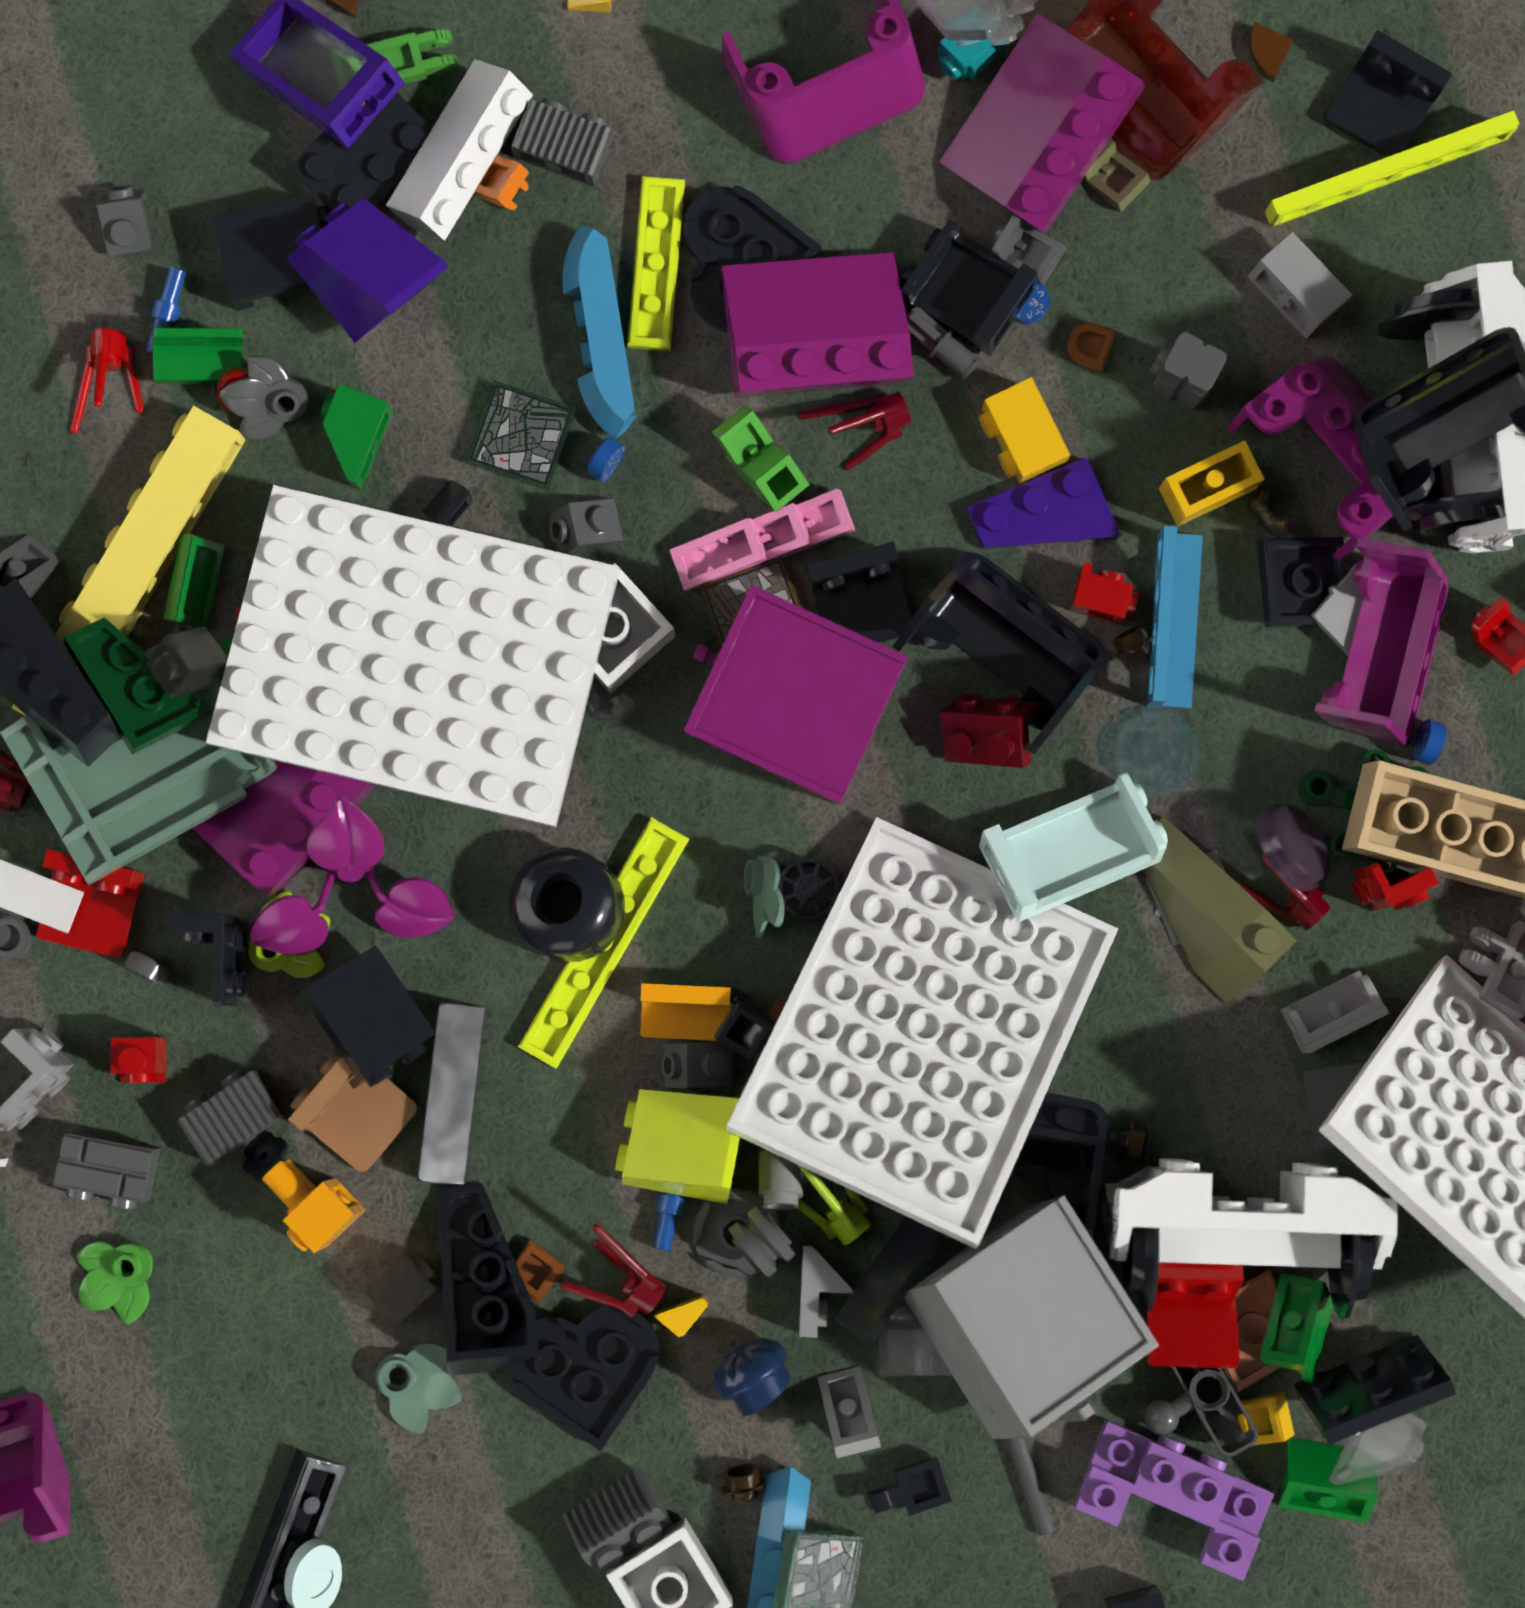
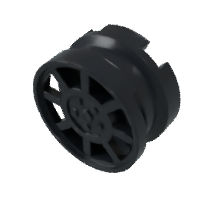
M810 857L797 859L786 866L780 875L778 886L783 896L785 911L792 917L803 921H813L827 915L832 910L840 889L834 870L824 861Z

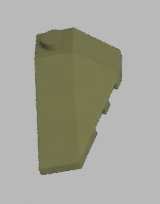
M1162 816L1158 821L1164 827L1168 843L1166 844V850L1159 863L1143 869V872L1154 893L1157 895L1169 919V923L1188 957L1187 960L1193 972L1224 1003H1227L1267 972L1297 940L1258 901L1167 818Z

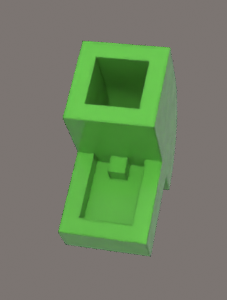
M746 404L712 431V434L727 454L726 459L752 491L775 512L809 486V483L791 456L772 440L754 411Z

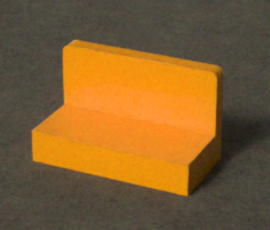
M641 983V1036L646 1038L718 1041L714 1039L718 1026L730 1010L731 988Z

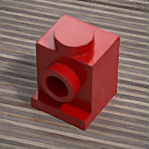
M1084 563L1078 575L1069 611L1120 624L1125 619L1126 614L1133 616L1140 590L1133 589V584L1124 582L1125 577L1119 573L1099 570L1098 575L1091 573L1093 564Z
M111 1038V1074H121V1083L166 1082V1038Z

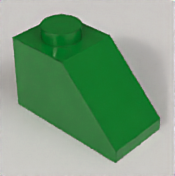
M339 384L335 395L330 393L326 397L321 411V418L324 419L323 426L348 482L353 488L361 491L393 410L389 403Z

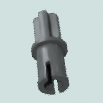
M920 307L913 308L906 316L909 333L931 351L929 354L931 358L934 356L938 357L961 377L962 381L981 362L979 357L977 358L952 336L954 333L952 329L947 332Z

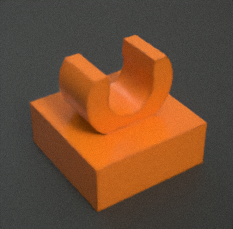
M496 155L475 189L474 194L479 199L506 209L515 210L517 205L512 202V199L519 189L523 191L528 190L529 186L525 178L529 171L519 162Z

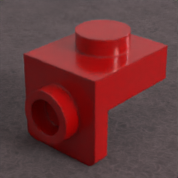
M1501 597L1492 606L1487 605L1476 614L1471 629L1474 644L1514 676L1525 666V624L1511 614L1509 602Z

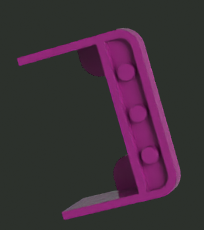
M874 0L878 11L871 15L866 25V38L871 47V52L794 86L788 72L779 64L766 62L747 69L730 32L728 31L721 35L722 59L768 155L774 161L785 165L794 164L904 114L921 103L925 93V81L910 26L898 0Z
M1358 538L1356 547L1364 556V561H1358L1356 564L1353 586L1359 587V595L1363 600L1343 680L1336 681L1332 689L1326 688L1322 702L1316 703L1315 712L1330 725L1388 743L1408 746L1415 729L1448 595L1449 580L1429 550Z

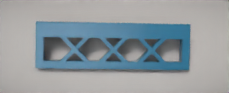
M1164 526L1157 534L1151 634L1154 635V639L1150 642L1152 650L1149 655L1146 707L1190 710L1193 697L1203 535L1177 533V526Z

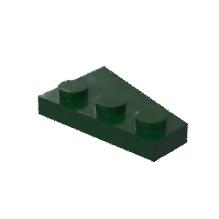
M102 618L64 637L63 644L88 684L110 714L120 736L132 755L211 715L212 708L202 699L197 700L181 686V682L170 672L166 674L145 656V651L107 619Z

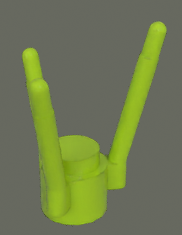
M798 1165L830 1207L825 1213L829 1221L801 1198L798 1199L797 1209L817 1224L830 1240L837 1237L842 1245L845 1246L870 1227L871 1222L864 1215L869 1209L857 1192L844 1187L851 1204L846 1198L838 1202L816 1173Z

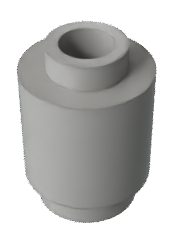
M768 1150L759 1152L758 1196L763 1198V1208L776 1211L797 1209L798 1199L803 1197V1171L797 1164Z

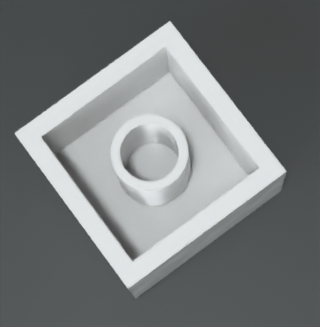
M621 569L594 677L610 694L675 637L674 627Z
M686 1518L665 1530L655 1543L641 1545L624 1556L622 1562L615 1568L609 1569L606 1575L625 1608H730L733 1602L731 1591Z

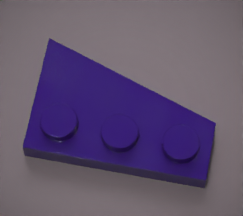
M1087 457L966 508V512L983 549L1058 542H1081L1083 540L1119 539L1121 537Z

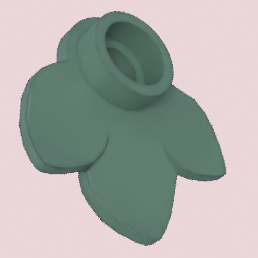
M762 855L758 856L756 860L749 859L744 869L745 892L747 895H754L753 921L756 939L763 937L769 921L774 927H780L783 923L785 910L783 896L778 889L780 880L779 866L774 858Z
M434 1343L420 1344L408 1354L395 1353L387 1356L377 1367L375 1375L376 1384L379 1390L389 1397L391 1417L396 1423L412 1433H424L427 1426L429 1409L448 1408L462 1400L456 1381L450 1374L443 1371L447 1365L445 1347ZM397 1367L404 1369L407 1374L406 1381L402 1384L394 1383L390 1377L392 1369Z

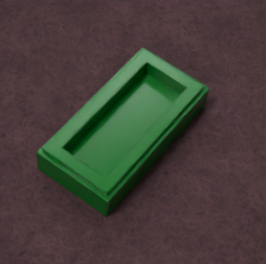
M181 534L164 620L195 629L208 630L225 545L192 534Z

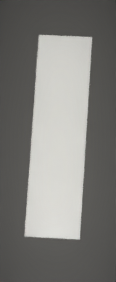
M0 859V907L62 932L69 933L84 892Z

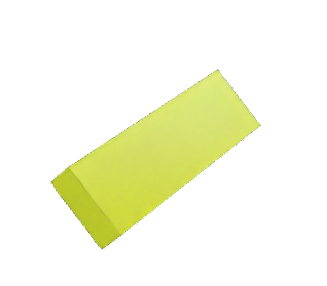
M642 176L627 341L628 348L671 351L685 180Z

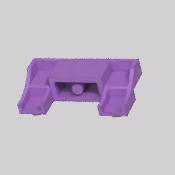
M1105 1418L1093 1447L1082 1486L1074 1503L1075 1509L1118 1527L1131 1493L1211 1527L1199 1561L1204 1565L1244 1581L1260 1542L1258 1533L1275 1493L1270 1489L1226 1471L1227 1462L1213 1455L1202 1452L1198 1459L1184 1453L1186 1445L1174 1438L1160 1435L1158 1441Z

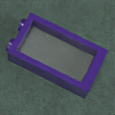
M275 0L229 53L230 57L249 79L348 149L405 84L387 58L301 0Z

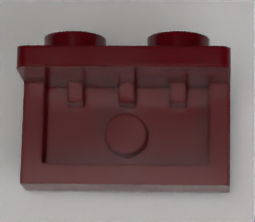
M964 694L956 697L955 702L940 711L945 762L1025 768L1031 763V752L1027 750L1030 746L1028 720L1038 713L1037 703L1022 702V699L1016 696L1002 697L997 700L982 699L980 694Z

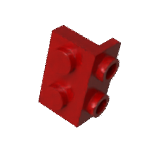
M1375 863L1353 871L1356 881L1352 882V888L1362 906L1369 904L1372 911L1393 906L1396 911L1404 907L1405 909L1430 898L1427 889L1438 885L1439 882L1432 868H1427L1409 873L1389 883L1379 863Z

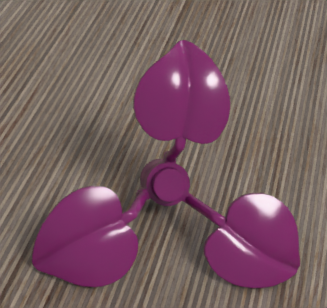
M340 796L327 814L313 827L307 839V851L310 858L317 865L327 869V877L318 902L315 906L311 907L308 900L300 895H289L274 900L254 920L251 926L250 939L261 948L285 955H303L319 948L328 935V923L318 914L325 908L336 877L345 882H355L360 880L363 875L367 876L377 899L383 902L375 911V920L383 930L394 936L416 938L435 933L453 920L455 910L450 905L448 897L441 887L424 878L412 877L402 879L391 886L389 894L385 893L374 873V865L381 860L385 851L383 835L367 814L352 802Z

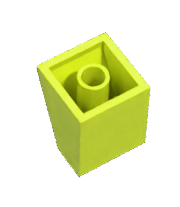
M639 1089L637 1102L628 1101L624 1127L632 1128L629 1144H620L615 1170L623 1172L622 1185L728 1204L740 1137L726 1131V1126L739 1098Z

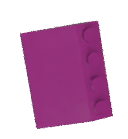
M1037 13L939 163L1015 215L1021 217L1031 226L1046 234L1144 90L1145 85L1143 80Z
M894 252L721 266L734 398L901 384L914 377L910 333Z
M274 760L277 769L264 779L244 789L247 798L193 827V829L262 894L273 898L282 892L311 859L307 851L309 833L327 814L338 797L342 796L358 806L376 786L375 784Z

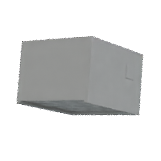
M1065 1196L1025 1207L982 1237L977 1249L967 1246L913 1283L904 1296L905 1301L992 1439L1032 1437L1063 1414L1068 1422L1086 1420L1095 1412L1089 1402L1085 1403L1084 1399L1159 1346Z

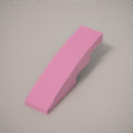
M834 489L800 504L791 503L782 507L777 512L772 511L755 519L746 518L670 549V553L683 589L688 591L810 549L856 530L841 490Z

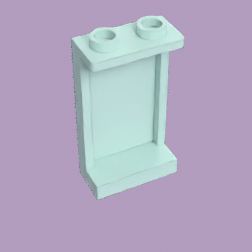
M1127 772L1118 775L1116 782L1111 786L1002 831L998 824L983 830L979 848L1018 923L1161 861L1166 850V844L1168 843L1165 829L1160 821H1153L1146 808L1147 798L1143 788L1138 782L1133 783Z

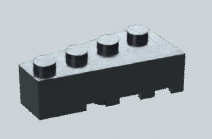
M15 577L0 591V693L84 765L89 767L120 737L119 732L104 705Z

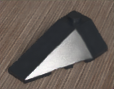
M483 1183L438 1187L447 1364L452 1375L499 1371L538 1356L536 1310Z

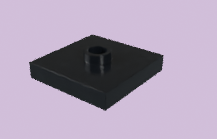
M1343 537L1266 538L1257 541L1265 628L1318 626L1311 617V614L1330 594L1328 591L1329 587L1338 585L1347 574L1345 557L1338 562L1333 556L1344 545Z

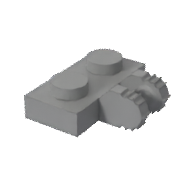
M1519 920L1512 924L1506 939L1481 926L1473 927L1469 940L1487 952L1498 954L1495 961L1471 949L1462 950L1459 963L1462 966L1468 968L1476 975L1488 977L1478 998L1515 1020L1524 1017L1525 923Z

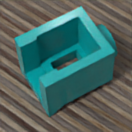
M977 7L940 41L938 56L941 59L938 63L944 73L952 80L960 78L963 81L967 77L973 80L994 60L995 54L1004 52L1007 36Z

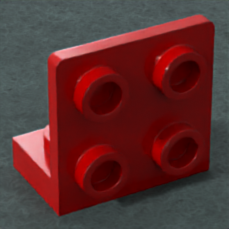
M47 849L42 867L54 869L51 879L83 891L84 895L69 933L39 922L37 938L98 954L122 958L127 946L145 873L121 867L88 885L71 855Z
M1159 1262L1158 1283L1153 1310L1150 1313H1146V1325L1159 1344L1157 1348L1147 1354L1150 1366L1230 1369L1238 1367L1240 1358L1236 1295L1244 1282L1243 1265Z

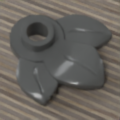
M250 356L248 360L249 377L228 384L219 393L221 400L228 409L243 417L239 429L241 435L244 438L253 440L274 436L281 429L284 422L299 419L308 407V394L303 385L293 379H288L279 362L264 356ZM283 396H288L294 400V404L290 407H283L279 404L278 400Z

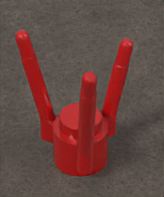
M102 328L91 332V346L86 347V363L70 426L72 434H77L79 431L95 368L96 376L93 399L95 407L102 405L106 371H118L121 369V363H125L135 411L138 414L144 411L142 394L134 363L135 348L126 346L127 335L123 331Z

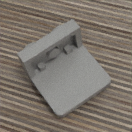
M37 1028L12 1029L1 1041L32 1074L0 1107V1131H10L15 1126L19 1130L24 1128L38 1114L39 1110L35 1105L46 1093L50 1097L54 1096L70 1080L66 1073L74 1064L59 1051L63 1047V1043L46 1028H43L41 1031Z

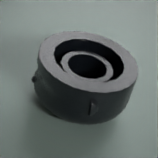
M569 847L556 848L540 853L531 860L526 861L518 872L510 890L509 913L513 927L520 939L531 949L555 961L565 963L581 962L604 953V950L616 938L624 919L625 896L621 883L604 862L580 849ZM574 885L579 887L582 892V903L579 911L571 920L564 924L553 922L549 915L548 907L551 896L563 886Z

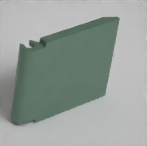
M197 631L190 632V638L186 642L177 646L174 642H171L163 651L159 644L146 650L145 656L166 674L170 672L181 682V686L197 700L202 699L212 708L211 715L132 755L120 736L100 757L87 767L27 715L0 732L88 885L247 798L244 789L264 779L277 769L274 760L206 743L223 674Z

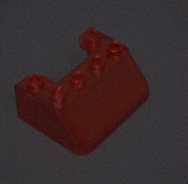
M1090 0L1066 31L1143 80L1144 90L1111 139L1115 141L1116 147L1126 158L1149 174V179H1162L1175 171L1220 131L1264 83V80L1249 64L1240 59L1225 61L1207 78L1151 18V15L1164 0Z

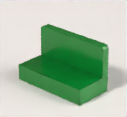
M153 328V384H218L220 377L226 371L233 368H242L243 330Z
M1281 1273L1260 1354L1263 1364L1298 1370L1303 1381L1312 1384L1315 1381L1333 1308L1330 1292L1325 1281Z
M1289 1438L1285 1446L1286 1473L1278 1491V1508L1367 1523L1378 1498L1376 1455L1369 1451Z

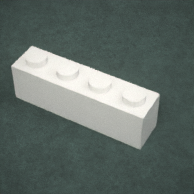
M474 59L386 206L413 229L445 241L533 94L510 70Z

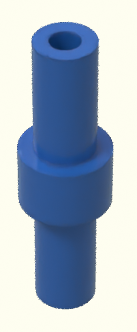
M169 267L160 300L155 299L151 317L155 319L145 350L147 352L153 353V328H171L172 323H177L181 309L180 306H177L186 275V272Z
M665 1192L664 1194H659L656 1212L660 1213L653 1243L654 1249L670 1252L677 1217H682L685 1199L681 1198V1195Z

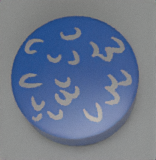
M1038 282V286L1017 315L1016 322L1024 325L1034 324L1045 316L1049 307V294L1041 283Z
M612 437L606 438L592 455L587 468L588 474L601 483L607 481L623 458L625 445Z
M1426 719L1423 722L1412 752L1413 760L1427 765L1437 761L1447 736V729L1444 723L1432 719Z

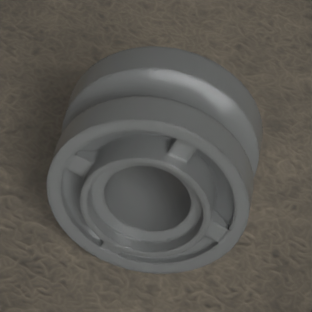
M754 1206L747 1212L749 1223L746 1226L736 1222L728 1230L734 1237L732 1242L757 1272L761 1270L769 1278L777 1271L775 1264L777 1258L788 1262L796 1253L789 1246L792 1241L767 1212L763 1214L757 1206Z

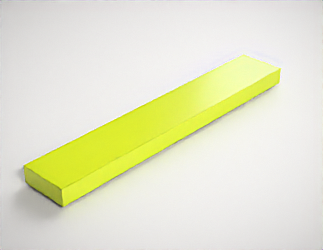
M1510 111L1273 199L1265 210L1266 217L1270 226H1277L1506 141L1516 131L1520 123L1515 111Z
M650 818L617 875L625 896V914L616 938L604 950V953L581 962L566 963L521 1040L519 1048L555 1069L558 1068L689 842V838L654 818Z

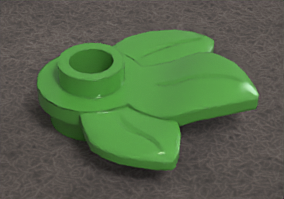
M96 1241L84 1247L77 1255L79 1263L89 1272L79 1287L81 1306L92 1311L105 1310L114 1306L119 1317L126 1325L135 1322L143 1314L150 1301V1293L146 1281L151 1276L153 1270V1258L149 1250L140 1244L131 1242L117 1247L105 1241ZM124 1260H128L133 1264V1273L128 1272L124 1268Z

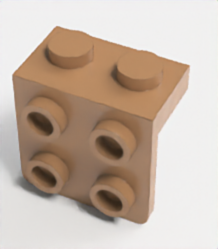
M336 1051L320 1069L319 1072L324 1077L314 1089L306 1086L294 1099L290 1106L295 1112L288 1120L301 1131H311L355 1170L365 1172L372 1167L418 1111V1105L388 1078L372 1088L365 1082L353 1089L349 1081L354 1077V1074L341 1054Z

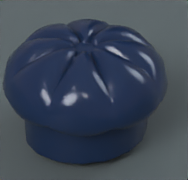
M757 1338L739 1345L735 1352L727 1354L714 1373L713 1384L716 1393L723 1398L732 1399L743 1416H749L760 1411L776 1399L791 1380V1375L782 1362L786 1358L785 1348L778 1341L768 1338Z

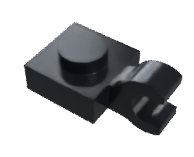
M936 1456L893 1470L897 1484L867 1492L875 1514L904 1504L907 1514L912 1516L952 1501Z

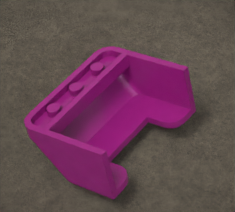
M1318 356L1292 368L1245 405L1226 430L1233 435L1251 420L1260 431L1277 435L1285 432L1300 419L1304 418L1360 484L1339 503L1337 508L1338 522L1351 538L1333 554L1339 562L1356 548L1358 538H1369L1394 516L1368 478L1353 424L1356 413L1372 400L1336 359L1329 356Z
M24 1393L0 1401V1522L23 1515V1528L27 1536L32 1541L45 1542L70 1534V1479L46 1404L40 1395Z

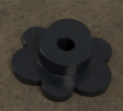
M270 1132L264 1133L260 1140H252L244 1150V1155L247 1159L243 1164L244 1172L252 1174L253 1179L257 1182H264L262 1178L280 1161L284 1163L282 1157L288 1150L287 1141L281 1137L275 1138Z

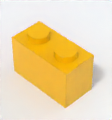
M1032 377L984 400L981 408L983 414L979 415V420L986 436L989 439L996 437L1003 451L998 454L999 462L1008 478L1015 476L1019 485L1067 463L1070 453Z
M1244 440L1166 477L1158 489L1177 527L1256 490L1265 479Z

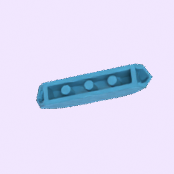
M580 225L568 247L562 277L563 294L581 297L582 299L573 301L577 327L586 326L588 342L580 343L584 369L593 368V371L577 378L581 396L590 414L599 426L616 440L636 418L609 246L607 238L593 228Z
M792 1467L766 1475L746 1608H787L798 1538L804 1537L811 1481ZM794 1597L790 1598L792 1606Z

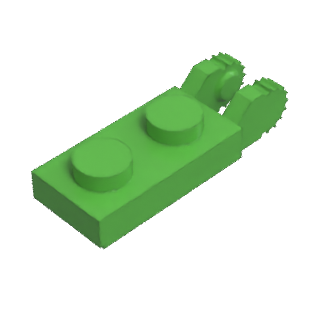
M449 29L429 31L417 35L413 32L367 44L370 48L388 59L405 84L427 79V75L433 76L453 71L459 67L458 58L453 54L422 60L420 50L426 51L442 48L452 42L453 39ZM345 50L332 54L341 90L364 65V63Z

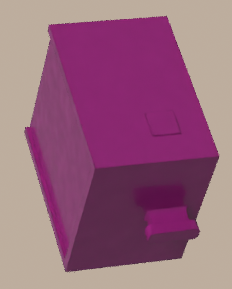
M751 585L719 655L711 652L709 648L701 644L698 645L693 655L695 661L704 665L707 663L713 666L684 728V732L735 758H740L841 805L902 674L908 656Z

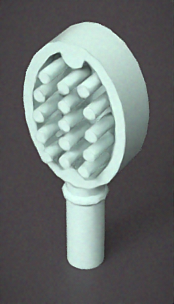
M311 1539L303 1543L289 1561L285 1574L284 1589L287 1602L293 1608H329L335 1600L341 1584L342 1565L336 1550L325 1541Z

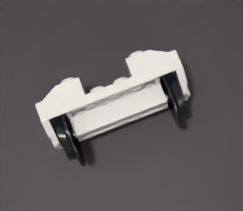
M1512 261L1475 264L1448 273L1440 281L1424 285V291L1421 295L1408 298L1396 304L1394 316L1378 324V335L1396 340L1425 339L1428 368L1491 332L1504 327L1515 328L1525 344V289L1513 274ZM1513 424L1440 464L1443 498L1407 507L1411 523H1418L1420 534L1426 536H1448L1449 545L1458 547L1460 552L1471 554L1510 550L1513 548L1512 537L1525 534V438L1515 439L1518 431Z
M1159 1158V1167L1147 1166L1117 1183H1103L1102 1228L1104 1243L1108 1244V1258L1122 1262L1124 1289L1126 1293L1138 1294L1144 1313H1150L1153 1310L1157 1291L1159 1262L1328 1268L1330 1296L1334 1312L1339 1319H1346L1350 1317L1355 1301L1367 1299L1371 1287L1373 1269H1382L1385 1258L1391 1257L1397 1238V1201L1392 1197L1378 1195L1352 1178L1338 1175V1167H1329L1328 1165H1319L1318 1163H1292V1171H1280V1202H1274V1198L1247 1197V1205H1245V1201L1230 1200L1229 1196H1212V1173L1201 1171L1200 1163L1186 1161V1159Z

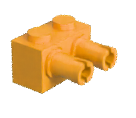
M290 1159L284 1163L282 1161L277 1163L262 1178L266 1185L289 1208L287 1210L289 1215L283 1219L289 1227L286 1234L304 1252L308 1248L313 1253L327 1248L366 1210L336 1178L323 1181L319 1186L315 1187Z

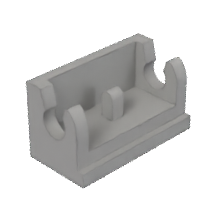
M1293 232L1264 256L1247 276L1306 339L1352 296L1345 286Z
M1360 970L1280 1009L1302 1053H1312L1389 1014L1371 979L1367 974L1362 975Z

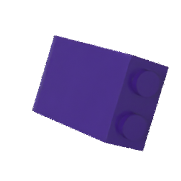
M365 198L361 199L351 208L343 202L325 217L329 224L321 230L315 224L309 227L294 240L299 247L287 258L354 343L402 307L449 267L442 258Z

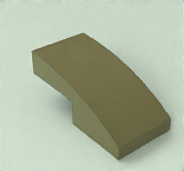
M1112 139L1109 140L1083 179L1120 213L1150 183L1149 174L1116 150L1115 141Z

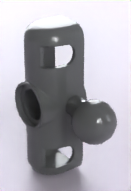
M1171 1367L1185 1393L1172 1401L1166 1399L1153 1400L1144 1410L1143 1419L1146 1427L1157 1435L1171 1433L1176 1429L1179 1417L1195 1410L1215 1443L1217 1450L1224 1456H1234L1254 1445L1258 1439L1255 1425L1222 1368H1202V1371H1200L1199 1367H1192L1194 1375L1191 1377L1182 1367ZM1204 1377L1215 1380L1220 1388L1218 1399L1211 1404L1202 1402L1196 1394L1197 1383ZM1240 1414L1244 1415L1251 1427V1430L1246 1433L1243 1432L1235 1418ZM1212 1430H1217L1224 1443L1223 1446H1220Z

